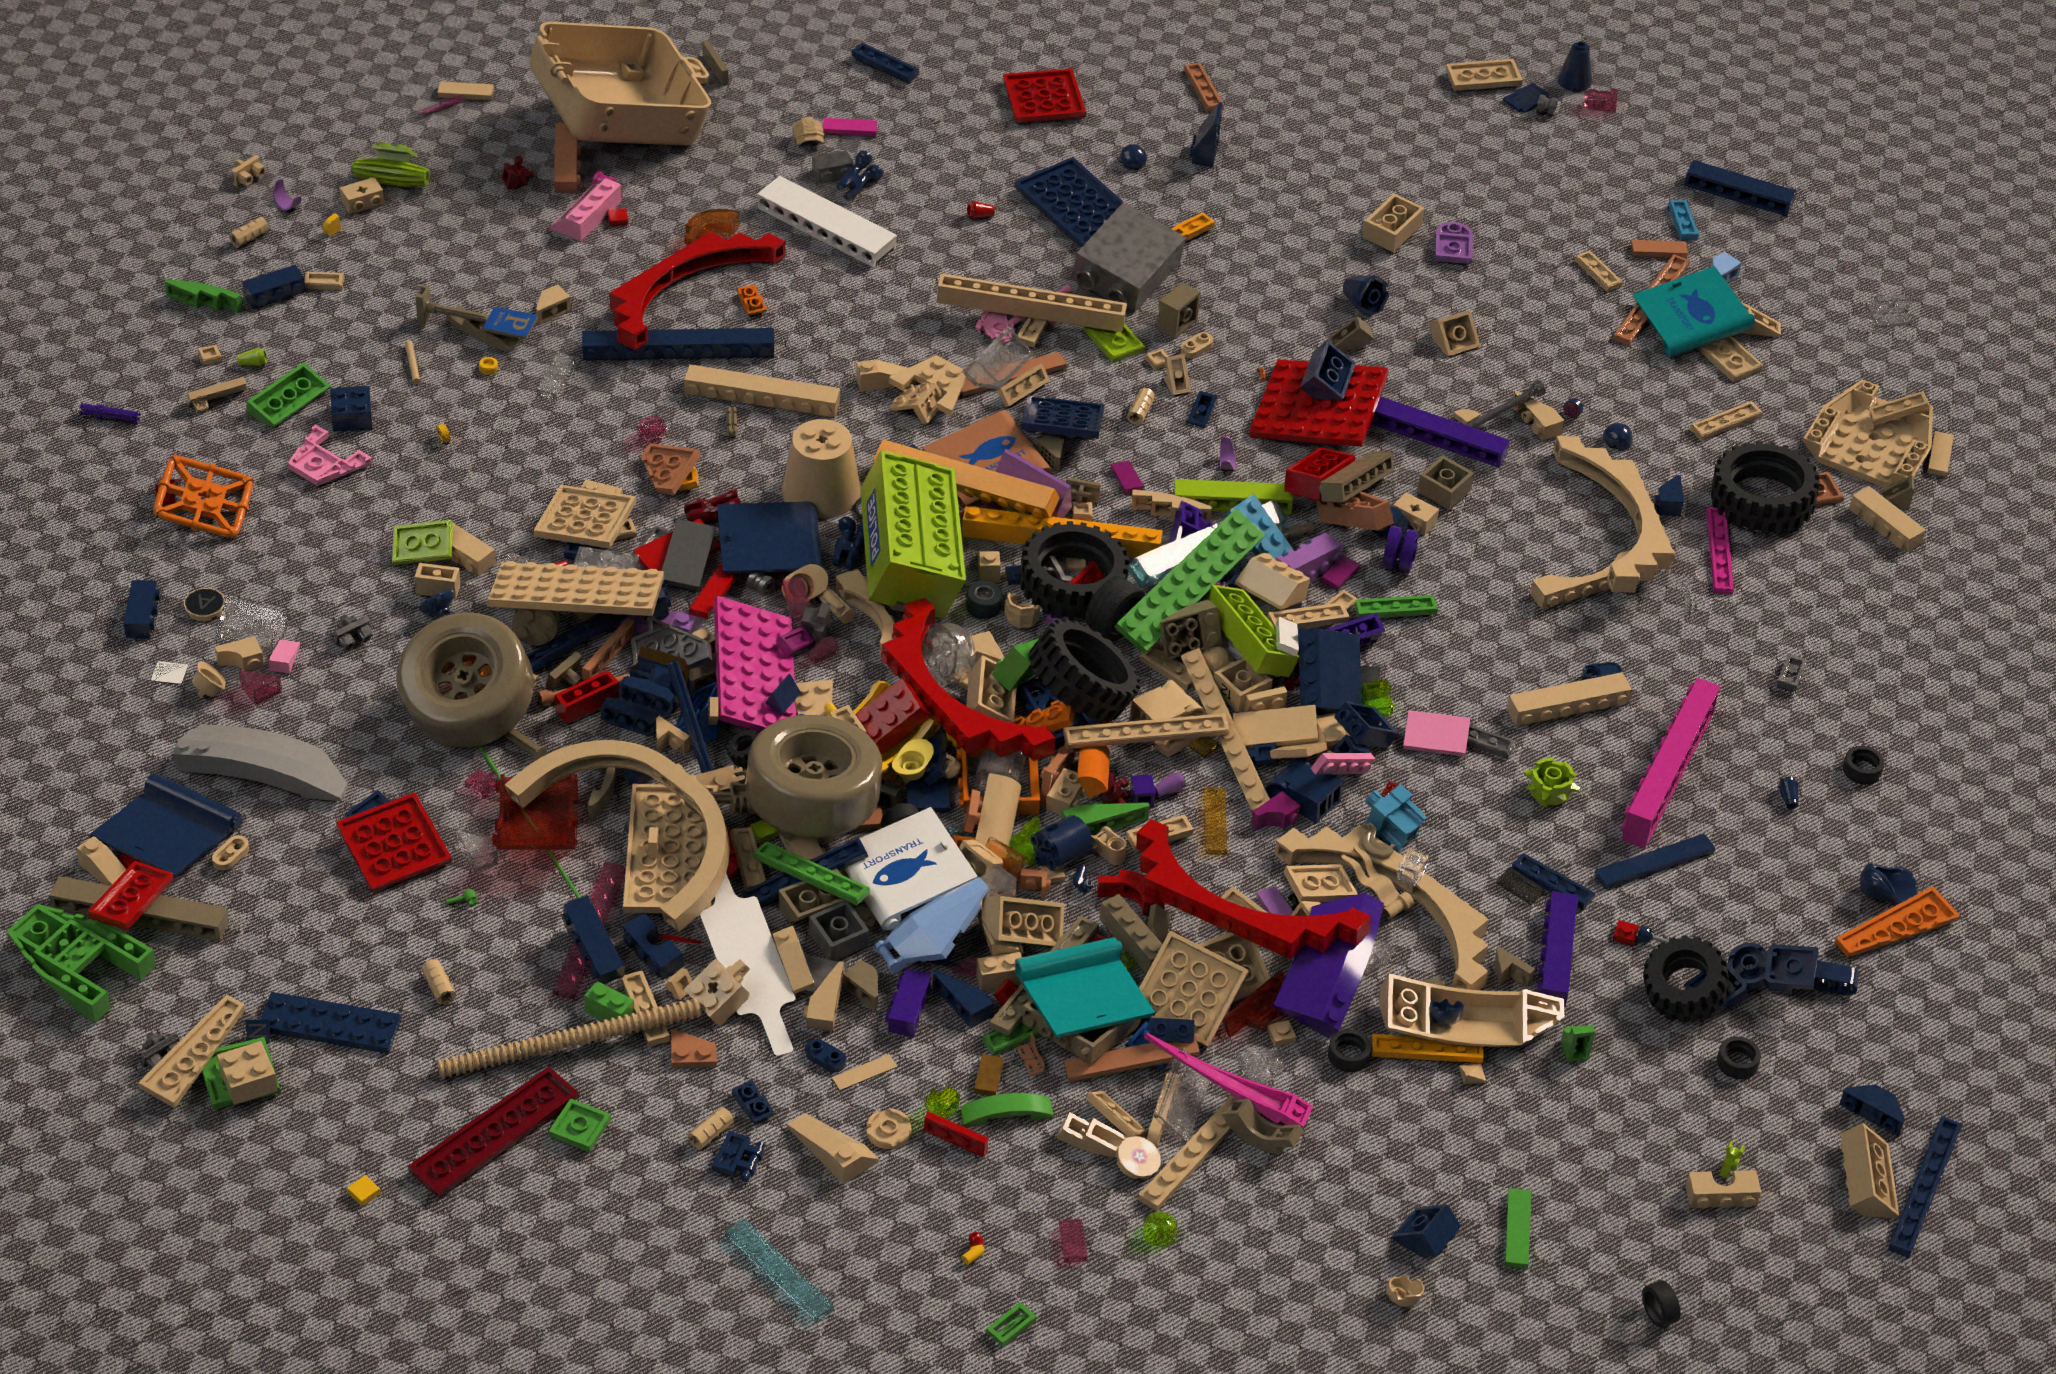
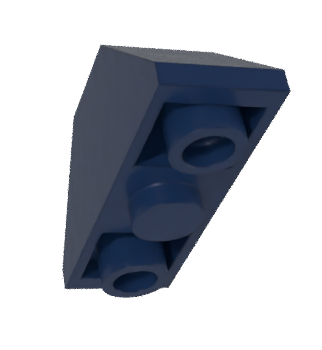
M1876 1084L1846 1087L1843 1090L1840 1105L1884 1128L1886 1131L1898 1137L1900 1136L1905 1118L1896 1095Z

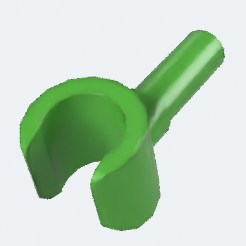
M467 889L463 892V895L447 899L446 903L449 905L466 901L469 906H473L478 903V899L474 890Z

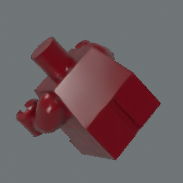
M522 156L514 157V165L504 163L501 179L507 189L525 186L528 184L529 179L534 178L533 171L520 165L523 163Z
M1110 773L1108 791L1098 794V796L1105 804L1126 803L1125 800H1129L1131 794L1126 789L1122 791L1121 787H1128L1129 782L1124 777L1116 782L1115 775Z

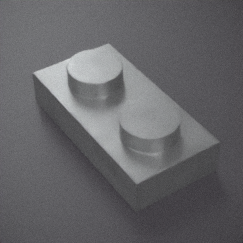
M1788 654L1776 686L1796 692L1806 667L1807 659Z

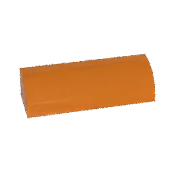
M1107 745L1080 748L1077 779L1088 798L1108 791L1110 749Z

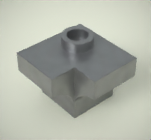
M822 602L821 606L817 608H805L801 627L803 626L815 640V645L823 646L827 631L831 632L833 620L830 619V604Z

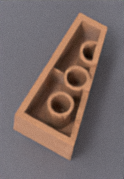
M555 123L554 188L555 193H577V186L581 185V176L578 174V171H581V160H578V156H581V145L578 142L580 140L572 136L565 123Z
M1362 491L1345 502H1323L1322 499L1316 501L1320 522L1376 531L1385 530L1387 526L1394 524L1389 501Z

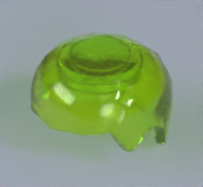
M948 1086L941 1092L936 1091L934 1088L925 1097L924 1106L931 1113L943 1118H949L958 1110L960 1094L957 1090Z
M1158 1211L1152 1212L1145 1217L1143 1222V1238L1149 1244L1164 1247L1169 1246L1176 1240L1178 1225L1171 1214Z

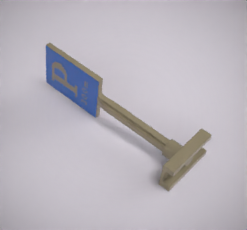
M421 285V295L416 294L415 296L418 326L425 327L432 315L431 313H441L486 322L483 326V331L527 340L538 319V315L499 307H494L488 315L438 305V303L430 301L429 286Z

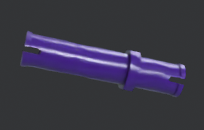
M81 403L79 408L82 409V411H79L80 415L93 416L97 419L107 418L137 424L140 422V417H138L141 416L140 411L105 407L104 404L91 405Z

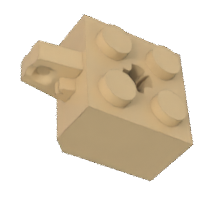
M715 958L684 990L692 999L696 998L703 1011L721 1026L748 1000L750 993L742 986L741 982L750 969L741 959L732 966L730 965L725 968Z

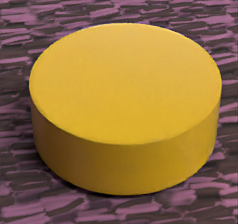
M492 357L482 358L479 361V371L485 375L496 373L498 371V361Z
M444 423L438 425L436 430L442 443L450 442L451 436Z

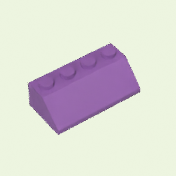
M1007 449L1003 452L995 472L1054 488L1060 499L1051 517L1064 518L1072 508L1071 486Z

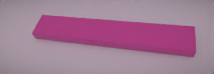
M1707 507L1706 517L1713 593L1733 595L1734 586L1728 521L1725 518V512L1719 515L1717 508Z

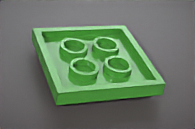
M265 1037L220 1047L213 1054L202 1070L213 1110L233 1105L219 1071L217 1055L261 1041L274 1070ZM276 1076V1082H277V1090H278V1091L273 1092V1093H270V1094H267V1095H263V1096H260V1097H257V1098H254V1099H251V1100H255V1099H259V1098H263V1097H267V1096H271V1095H275V1094L281 1093V1092H280V1086H279V1083H278L277 1076Z

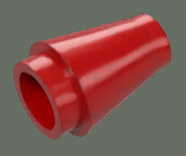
M976 201L967 205V216L972 219L995 215L994 205Z

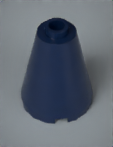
M1578 41L1572 45L1558 73V83L1566 90L1578 89L1577 92H1581L1591 87L1593 79L1590 48L1585 42Z

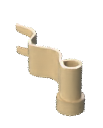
M1355 846L1353 849L1362 857L1369 878L1364 874L1357 861L1347 857L1345 854L1340 856L1353 867L1360 884L1372 889L1379 901L1384 903L1382 913L1386 919L1390 920L1403 910L1407 911L1414 906V900L1407 892L1399 894L1387 876L1376 872L1369 855L1358 846Z

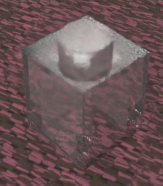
M1409 848L1399 863L1396 879L1416 887L1427 870L1429 856Z

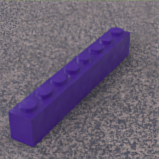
M1381 396L1371 421V425L1498 468L1501 467L1508 454L1509 439Z

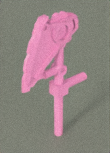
M1066 285L1056 292L1069 293L1071 287ZM984 311L975 329L979 333L980 331H985L987 337L997 340L1001 344L1008 343L1013 340V334L1015 333L1014 325L1019 322H1026L1028 317L1016 315L1007 320V314ZM1047 321L1053 326L1057 324L1054 321Z

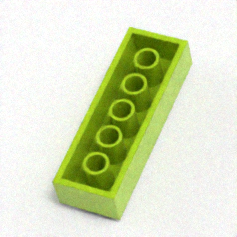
M1211 584V589L1203 601L1209 600L1217 606L1220 628L1225 633V636L1234 644V647L1244 656V660L1252 666L1253 671L1260 675L1270 674L1275 677H1290L1299 659L1298 654L1292 656L1277 650L1276 628L1245 590Z

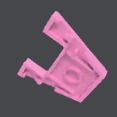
M315 424L311 428L312 432L310 435L305 437L303 445L298 447L289 460L288 469L319 486L371 465L372 457L358 450L346 460L339 458L319 446L329 438V432Z

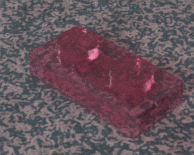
M799 576L783 580L781 583L792 621L802 619L805 608H811L803 578Z

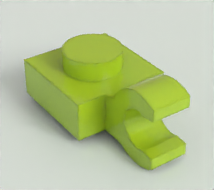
M1729 1141L1720 1176L1728 1179L1731 1171L1737 1170L1740 1163L1739 1158L1742 1157L1745 1150L1744 1145L1738 1149L1733 1147V1141Z

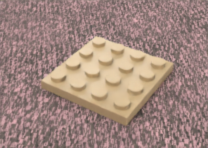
M560 485L534 528V537L610 549L636 504V496Z
M1169 931L1139 987L1155 1011V1016L1148 1018L1195 1020L1194 1034L1197 1043L1209 1048L1249 970Z

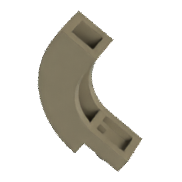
M1249 1098L1232 1099L1221 1114L1229 1127L1242 1140L1268 1153L1281 1154L1285 1147H1293L1304 1132L1300 1124L1277 1125L1269 1122L1257 1112Z

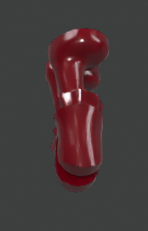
M731 489L725 494L710 500L699 498L694 502L684 505L687 521L692 522L699 518L702 522L717 521V504H740L736 489Z

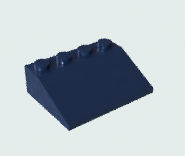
M1299 629L1300 706L1315 705L1316 715L1328 713L1337 714L1345 701L1362 705L1360 635L1323 629Z

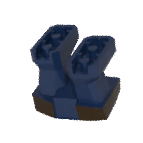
M641 646L638 662L630 669V676H624L618 685L619 698L607 697L601 706V718L608 724L645 736L653 735L656 730V718L674 713L680 707L667 668L668 663L673 661L679 662L688 692L690 691L689 669L685 659Z

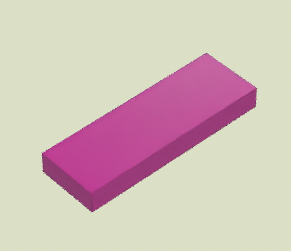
M823 118L824 134L876 137L877 120Z

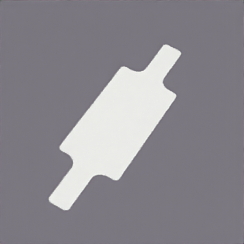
M725 874L723 882L714 896L715 903L700 913L701 919L717 960L727 968L741 959L750 969L741 982L742 986L750 993L749 998L736 1010L737 1014L753 1013L761 1018L774 1054L779 1056L793 1051V1046L781 1018L780 1008L785 1003L794 1001L795 995L758 899L755 896L749 898L737 897L733 892L727 874Z

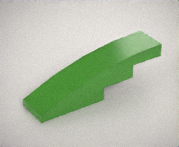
M169 279L164 281L166 296L198 309L201 305L217 311L221 307L236 313L242 310L241 294L203 283Z

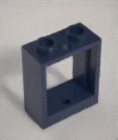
M1345 701L1334 716L1338 723L1358 744L1388 749L1399 734L1386 718L1372 706Z

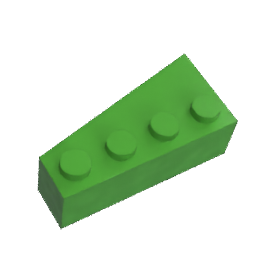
M1038 639L1013 646L1005 658H1001L995 664L996 670L992 676L1009 692L1036 676V669L1031 666L1032 660L1029 659V654Z

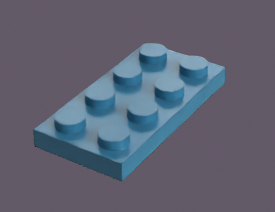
M1252 494L1225 513L1228 516L1235 508L1238 509L1265 534L1264 538L1252 549L1255 556L1267 553L1276 559L1277 556L1281 555L1284 557L1287 551L1293 550L1255 494Z

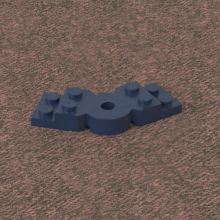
M1756 943L1738 945L1730 952L1728 962H1726L1730 986L1729 993L1726 994L1727 999L1724 1004L1719 1003L1720 1009L1715 1013L1713 1011L1710 1012V1017L1713 1018L1726 1007L1732 1009L1747 998L1748 989H1757L1763 985L1770 991L1792 992L1793 988L1814 990L1818 947L1773 944L1766 951L1761 945ZM1700 972L1684 984V989L1689 990L1697 987L1704 981L1707 975L1704 972Z

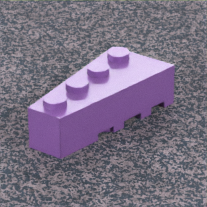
M1323 533L1311 539L1308 545L1301 544L1296 551L1289 550L1286 552V556H1277L1276 560L1286 563L1294 570L1301 571L1303 575L1310 578V583H1313L1319 575L1326 573L1332 565L1343 557V544L1327 533Z

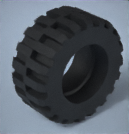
M1688 935L1681 936L1680 939L1673 937L1669 939L1668 943H1660L1658 950L1653 949L1649 954L1650 959L1648 958L1645 961L1643 979L1649 1002L1656 1008L1659 1014L1663 1015L1665 1013L1666 1018L1670 1020L1677 1018L1678 1022H1685L1691 1019V1022H1695L1700 1017L1705 1019L1710 1016L1711 1011L1714 1013L1720 1009L1719 1003L1724 1004L1727 999L1726 994L1729 993L1730 986L1724 956L1721 955V951L1717 947H1713L1712 943L1708 940L1702 942L1701 937L1693 936L1692 939L1688 938ZM1683 968H1695L1707 975L1700 985L1689 990H1678L1666 983L1674 972Z

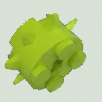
M1544 758L1537 761L1533 770L1524 771V775L1531 780L1530 785L1526 789L1530 790L1531 795L1539 801L1541 806L1549 807L1550 805H1559L1567 802L1571 792H1579L1580 790L1573 783V778L1578 774L1574 773L1572 767L1565 761L1562 764L1561 761H1554V758Z

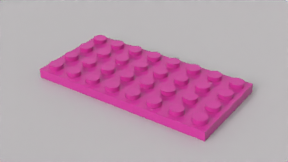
M716 596L714 599L718 720L761 732L779 720L797 716L795 701L783 715L766 704L772 692L788 674L795 681L793 654L788 656L775 641L779 636L792 631L791 618Z

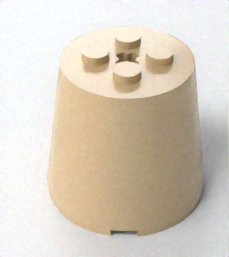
M827 419L805 422L794 431L782 483L784 501L813 502L817 507L818 519L843 515L850 511L860 498V482L852 436L845 426Z

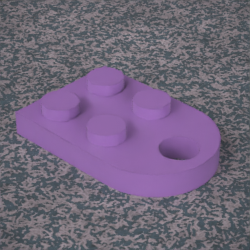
M1458 222L1441 224L1437 228L1435 236V261L1472 264L1473 233L1471 229Z

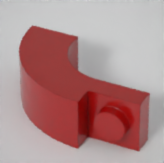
M1119 870L1118 876H1098L1097 897H1113L1120 894L1121 897L1132 899L1140 906L1142 916H1149L1150 907L1155 903L1165 910L1164 902L1144 894L1145 875L1130 870Z

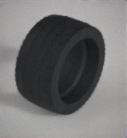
M1115 576L1110 578L1097 590L1091 599L1085 614L1086 624L1095 632H1099L1105 639L1110 641L1121 639L1123 635L1114 626L1145 596L1144 592L1123 577Z

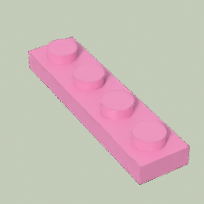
M1322 753L1310 769L1315 774H1364L1370 770L1375 758L1371 753Z

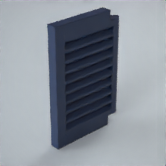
M1532 82L1504 97L1503 101L1518 112L1522 111L1525 113L1537 106L1540 95H1545L1549 99L1550 97L1548 96L1549 93Z

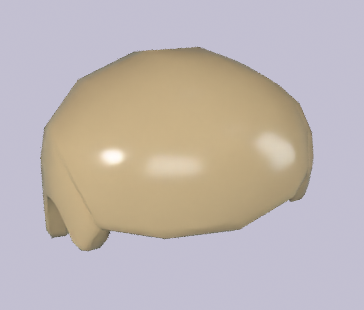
M1407 1275L1391 1278L1386 1286L1388 1298L1394 1304L1403 1308H1409L1417 1304L1424 1293V1285L1421 1280L1411 1281Z

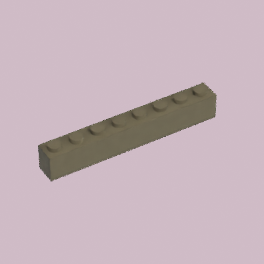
M58 876L49 895L51 907L64 910L67 913L88 916V910L111 885ZM159 895L133 925L221 941L229 923L226 907Z

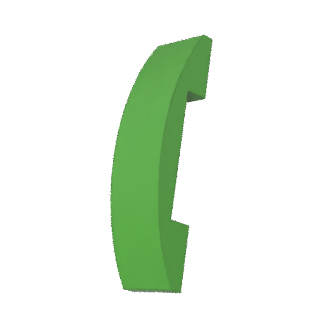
M1031 1093L993 1095L961 1106L964 1127L987 1125V1119L1024 1115H1030L1031 1120L1054 1118L1050 1097Z

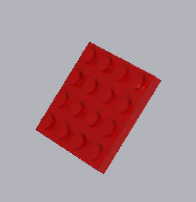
M1072 68L1003 74L1004 86L1016 123L1086 118V110Z
M416 792L336 822L337 830L372 893L452 862L451 855Z

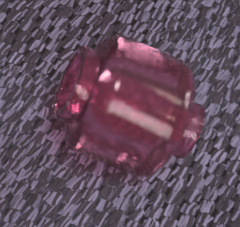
M653 415L640 420L637 432L639 438L643 437L649 443L663 439L664 434L667 433V428L663 418L661 419L658 415Z

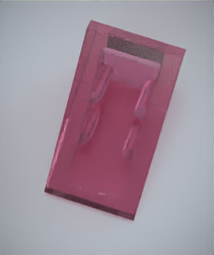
M239 671L240 688L255 705L281 694V676Z

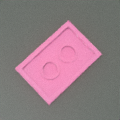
M1409 710L1403 749L1465 757L1470 718Z

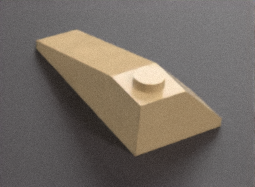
M806 1113L787 1124L791 1132L842 1184H845L879 1162L876 1155L866 1145Z

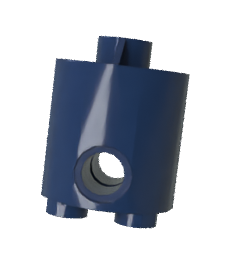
M1069 815L1037 831L1030 837L1036 854L1035 862L1038 866L1045 865L1051 871H1055L1089 854L1093 847L1090 829L1075 815Z

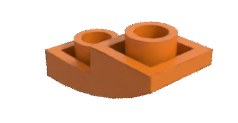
M756 285L737 288L740 302L748 315L767 311L762 295H759Z

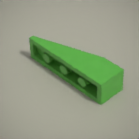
M1148 803L1078 805L1062 810L1061 819L1069 815H1075L1088 826L1091 835H1096L1104 826L1115 830L1148 820L1150 805Z

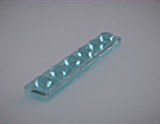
M744 1218L725 1230V1236L815 1323L834 1311V1304Z

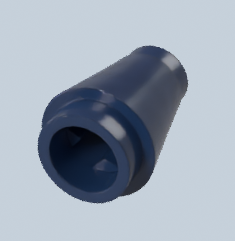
M1794 777L1782 778L1779 781L1778 789L1788 809H1795L1799 806V783Z

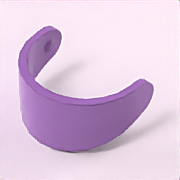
M279 178L276 180L273 188V197L277 207L282 211H288L300 205L301 196L297 195L292 201L285 191L283 179Z
M1229 436L1221 438L1220 469L1236 470L1235 451Z

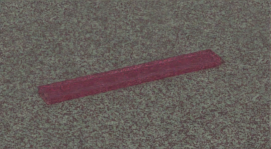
M605 862L590 897L603 926L626 872L625 865ZM574 942L571 944L553 989V995L575 999L588 967L586 962L582 960Z

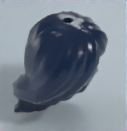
M1868 864L1861 872L1860 889L1868 898L1888 900L1892 905L1896 906L1918 894L1916 879L1904 867L1888 868L1877 864Z

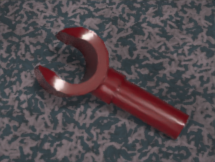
M1292 675L1285 677L1283 686H1285L1287 691H1293L1296 685L1299 684V679H1294Z

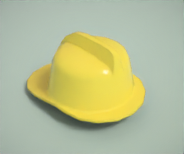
M925 739L911 740L902 747L894 758L892 768L900 775L904 783L907 784L910 781L920 779L924 775L926 766L934 753L932 744Z

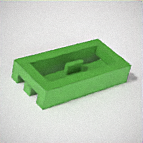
M1019 1302L986 1328V1334L989 1337L992 1336L995 1342L998 1341L999 1346L1004 1348L1034 1324L1037 1316ZM1020 1312H1023L1019 1317H1017L1016 1319H1013L1011 1322H1009V1321H1010L1012 1318H1014L1017 1314H1019ZM1007 1322H1009L1008 1325L1005 1328H1003L1000 1332H996Z

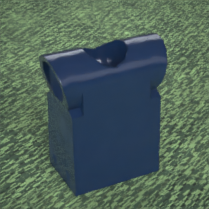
M1305 757L1295 758L1284 771L1280 772L1266 785L1265 790L1270 798L1283 791L1301 805V815L1317 824L1341 801L1343 780L1333 774H1315L1310 769L1313 764L1310 765Z

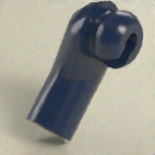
M1081 865L1077 867L1073 884L1080 892L1087 893L1092 889L1093 882L1089 883V879H1085L1088 869Z

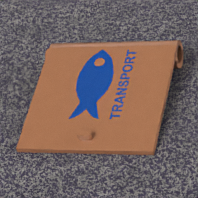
M1006 410L998 411L923 447V451L996 471L1003 452L1007 449L1049 474H1053L1051 467ZM957 491V497L964 506H972L982 501L979 497H968L962 492Z

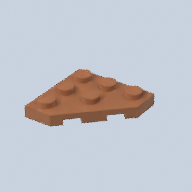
M650 443L641 455L657 493L675 495L701 457L699 449Z

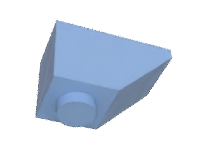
M1723 252L1712 259L1711 267L1715 266L1725 281L1729 283L1739 276L1741 262L1728 253Z

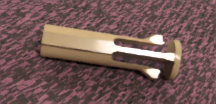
M828 585L820 595L816 596L821 602L830 604V610L842 623L846 624L853 620L855 611Z

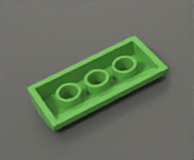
M303 362L249 399L246 404V411L262 423L275 427L329 390L331 385Z

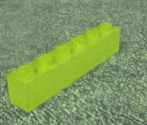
M1175 479L1173 495L1212 507L1211 511L1228 512L1252 494H1255L1268 514L1291 515L1293 504L1291 493L1284 492L1285 484Z

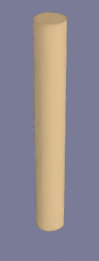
M406 341L405 347L412 382L419 384L420 377L412 341Z

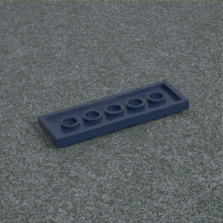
M271 992L261 1018H270L271 1034L387 1054L390 1053L402 1021L401 1014L276 992Z

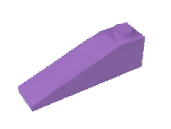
M669 611V615L655 618L690 634L699 630L704 622V618L680 611ZM628 615L627 618L634 622V632L643 634L649 631L648 621L645 620L643 615ZM627 618L613 626L619 628Z

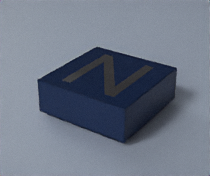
M270 1018L246 1019V1041L265 1037L266 1042L270 1041Z

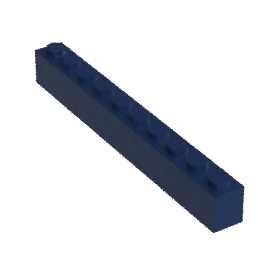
M774 328L648 330V342L636 350L618 342L617 330L582 331L583 360L774 357Z

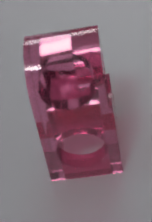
M1610 88V91L1588 89L1585 91L1583 105L1590 110L1616 112L1618 89Z

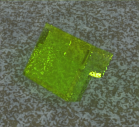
M1382 679L1362 684V705L1375 707L1383 716L1392 715L1394 704L1390 698L1391 686L1388 680Z

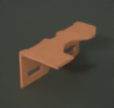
M1031 1032L1030 1043L1016 1047L1021 1059H1026L1024 1065L1030 1076L1045 1072L1043 1058L1037 1051L1035 1038Z

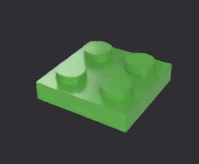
M570 1098L550 1128L549 1137L590 1153L611 1121V1114Z

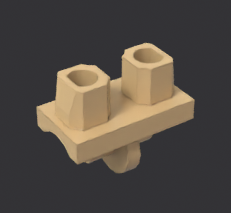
M254 155L244 162L239 159L234 162V169H232L234 176L233 185L236 187L241 184L249 186L253 182V176L256 175L261 178L265 175V166L260 164L259 156Z

